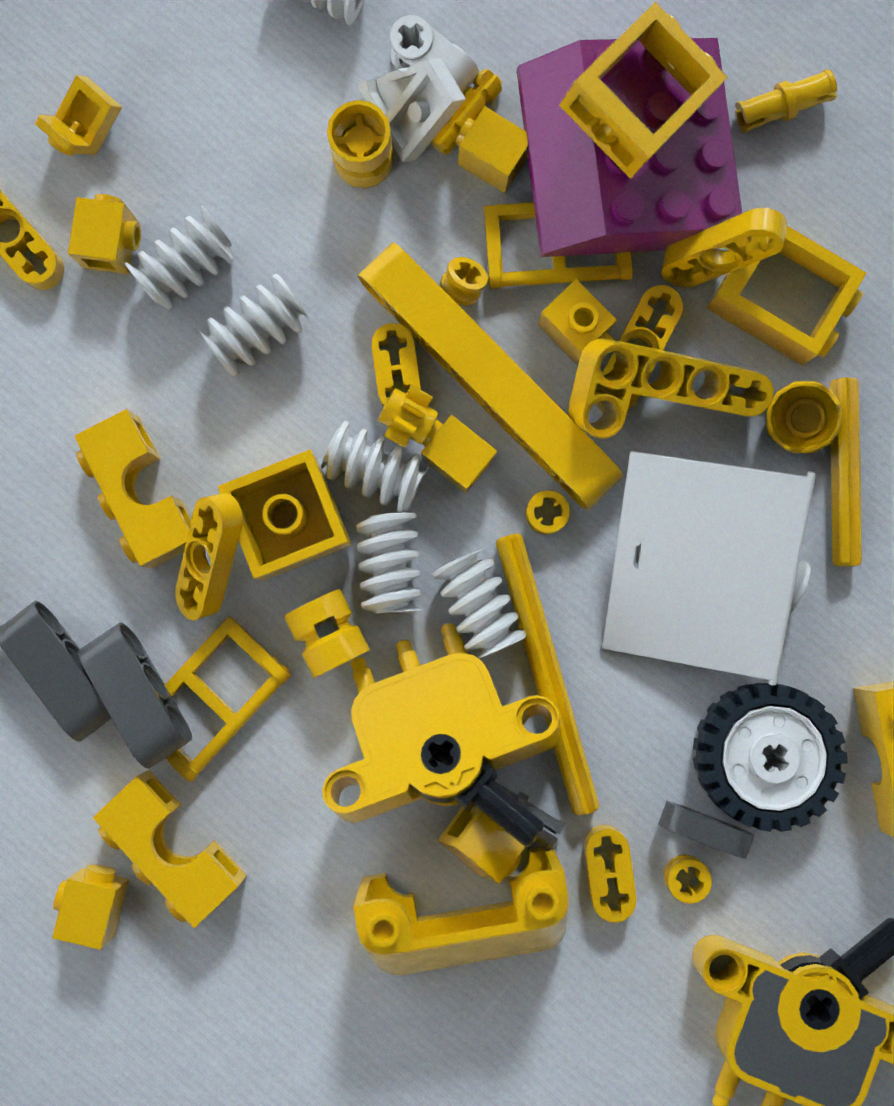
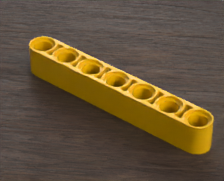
M392 242L358 274L357 277L362 285L400 325L405 326L411 332L413 338L582 508L589 511L623 478L621 470L612 459L399 245Z

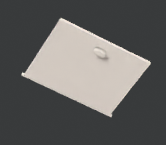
M631 451L602 649L767 679L770 685L775 686L816 473L808 472L807 477Z

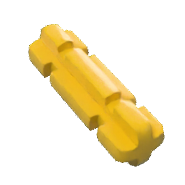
M489 69L481 70L472 82L474 87H468L463 92L466 100L430 142L442 154H449L457 145L455 144L456 138L466 120L471 118L475 121L484 106H486L485 104L487 102L492 103L502 91L501 79Z

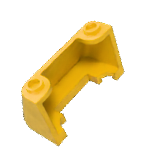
M544 846L528 848L529 860L525 869L519 875L509 876L513 901L420 917L417 915L414 893L403 895L395 891L388 883L386 873L364 876L361 879L353 905L357 933L362 945L382 971L390 975H406L549 950L556 947L563 940L566 933L568 891L564 869L553 846L550 850L545 849Z

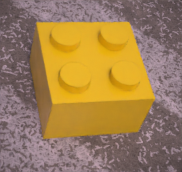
M311 449L217 486L220 493L231 494L240 505L243 525L239 543L252 576L256 580L265 581L352 546L319 460Z

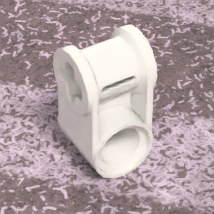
M407 15L401 17L393 24L390 30V44L392 47L390 58L395 70L408 68L412 64L426 59L441 57L462 93L478 76L479 70L473 59L463 49L448 41L430 26L426 20L419 16Z

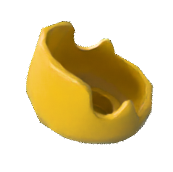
M794 381L777 390L767 408L765 422L769 436L788 452L795 454L815 453L830 445L841 429L842 406L836 395L825 385L816 381Z

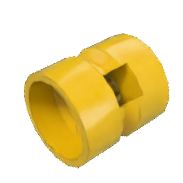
M355 100L346 102L337 108L330 117L327 127V136L336 172L343 181L353 187L368 188L378 185L387 178L392 170L394 160L388 118L381 108L367 101Z
M341 589L316 598L283 616L295 641L304 642L306 645L302 656L313 678L370 651L360 627L350 625L348 621L352 611ZM330 620L336 631L320 639L315 627Z

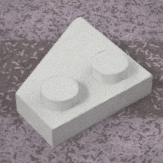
M441 57L420 61L408 68L388 72L385 76L362 81L358 85L365 100L381 108L388 118L392 146L403 163L416 160L466 100Z

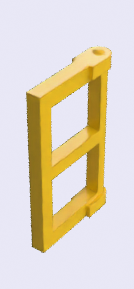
M534 202L484 206L489 289L571 283L575 279L579 282L632 279L631 252L614 253L615 265L566 268L565 256L552 257L553 269L503 272L499 221L534 219Z
M231 616L226 618L165 684L172 698L186 684L226 723L193 760L181 749L166 757L169 761L168 763L184 779L191 783L282 683L284 684L292 676L286 666L282 665ZM229 636L270 675L267 681L237 713L196 674Z

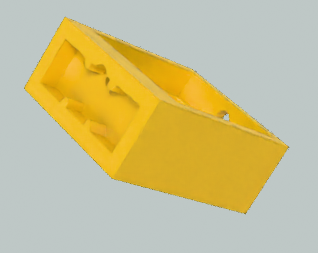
M655 1L575 80L559 106L631 179L728 77L720 70L715 60L708 53L703 52L681 29L679 22L673 16L667 14ZM639 41L691 95L654 135L601 81Z
M787 226L784 246L779 253L838 287L811 335L808 336L740 295L760 261L727 273L706 308L803 366L816 356L823 358L830 351L839 336V333L833 329L840 317L844 316L847 318L860 302L863 292L858 290V287L867 273Z

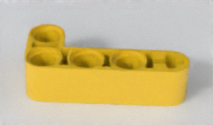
M598 338L589 342L581 353L569 400L568 413L570 418L588 434L596 438H609L621 430L626 419L632 394L742 416H757L769 407L773 400L774 389L772 382L767 376L739 366L606 338ZM614 352L616 356L614 369L610 373L602 375L601 362L608 353ZM659 361L661 373L655 382L649 384L647 380L648 371L654 363ZM700 372H704V383L698 391L694 392L693 381ZM729 384L745 388L744 393L736 395L729 393ZM603 401L604 412L602 417L598 421L590 423L588 417L591 407L595 403Z

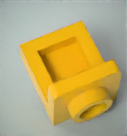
M76 75L55 116L39 114L35 125L49 136L47 138L49 144L65 155H96L120 113L122 106L90 78Z

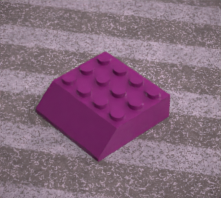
M691 38L703 52L708 53L715 60L717 66L722 71L718 38ZM617 39L578 40L519 65L516 72L524 131L527 132V156L540 256L556 257L662 251L678 241L742 214L724 82L630 179L559 106L575 80ZM640 41L601 79L653 135L691 97L686 89Z

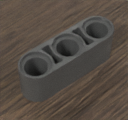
M35 600L0 627V647L60 727L72 739L82 742L111 719L79 660V647L45 605Z
M118 623L79 649L78 656L84 670L128 749L143 767L147 769L153 767L192 741V733L141 642L127 625Z

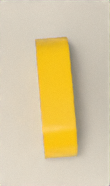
M398 323L382 325L375 331L372 337L371 348L378 396L384 408L388 400L386 394L394 390L393 375L402 374L405 389H409L413 385L421 390L415 344L411 332L405 326ZM397 336L399 343L407 344V347L399 349L400 365L391 366L389 352L386 350L380 351V347L387 345V337Z
M601 824L593 827L587 833L583 844L589 896L593 908L602 919L618 923L629 918L636 908L637 897L630 847L627 839L617 828ZM608 836L613 844L619 845V849L611 851L612 867L605 868V862L601 854L594 852V848L601 846V838ZM614 878V883L619 893L625 894V898L618 899V907L610 909L606 901H600V897L608 895L607 879Z

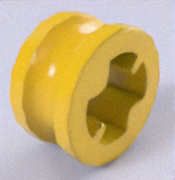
M467 257L453 258L440 280V287L457 304L469 306L478 301L481 291L486 287L488 282L487 272L475 260Z
M551 490L540 491L534 495L527 504L525 511L526 521L531 529L544 535L553 534L562 529L569 520L570 515L569 504L565 497L557 491ZM543 500L553 501L552 508L558 505L560 509V516L552 519L551 526L542 525L540 523L543 519L542 517L538 520L535 518L534 509L541 508Z
M688 854L677 855L665 866L663 874L664 883L671 894L680 902L687 904L698 903L709 894L712 886L711 874L708 868L695 856ZM688 867H694L693 874L699 879L698 883L694 888L687 884V890H681L682 884L676 878L677 874L682 869L685 873H688Z

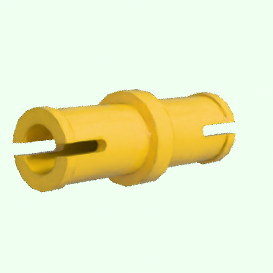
M825 69L821 73L794 83L786 80L779 82L772 91L745 101L736 102L735 108L737 110H735V115L740 130L746 133L753 128L780 118L783 121L795 119L798 112L835 100L837 98L835 93L837 92L835 76L830 69Z

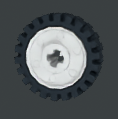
M769 683L742 685L737 687L735 691H728L720 696L721 700L718 703L710 705L706 710L708 715L705 720L701 719L697 726L699 735L698 738H694L693 749L696 751L693 763L694 768L698 771L699 777L697 778L701 787L706 791L711 801L725 814L749 827L771 832V829H776L783 832L792 830L791 826L793 825L803 827L810 824L809 818L811 816L820 817L827 811L824 807L827 801L835 802L839 795L835 791L837 783L844 784L846 773L841 771V765L848 764L847 752L841 749V744L846 742L843 732L838 731L835 727L838 722L831 713L824 710L825 706L820 701L810 697L809 694L787 685L776 684L773 686ZM766 747L772 748L771 753L776 758L771 765L766 763L767 759L762 754Z

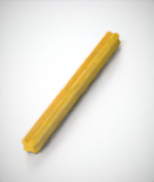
M520 533L503 536L496 540V547L513 607L518 615L519 628L526 633L523 642L539 696L551 700L559 712L561 734L554 746L570 806L574 814L578 816L587 815L597 811L600 804L524 540ZM545 717L546 722H547V725H548V728H549L550 725H551V721H550V719H548L547 717Z

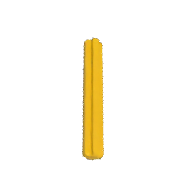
M842 377L830 382V389L842 406V427L831 443L832 562L835 566L855 567L862 563L859 381L856 378Z

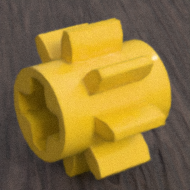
M413 385L409 387L406 394L395 388L377 420L388 426L383 436L404 448L409 439L422 444L438 415L437 411L428 407L433 397Z

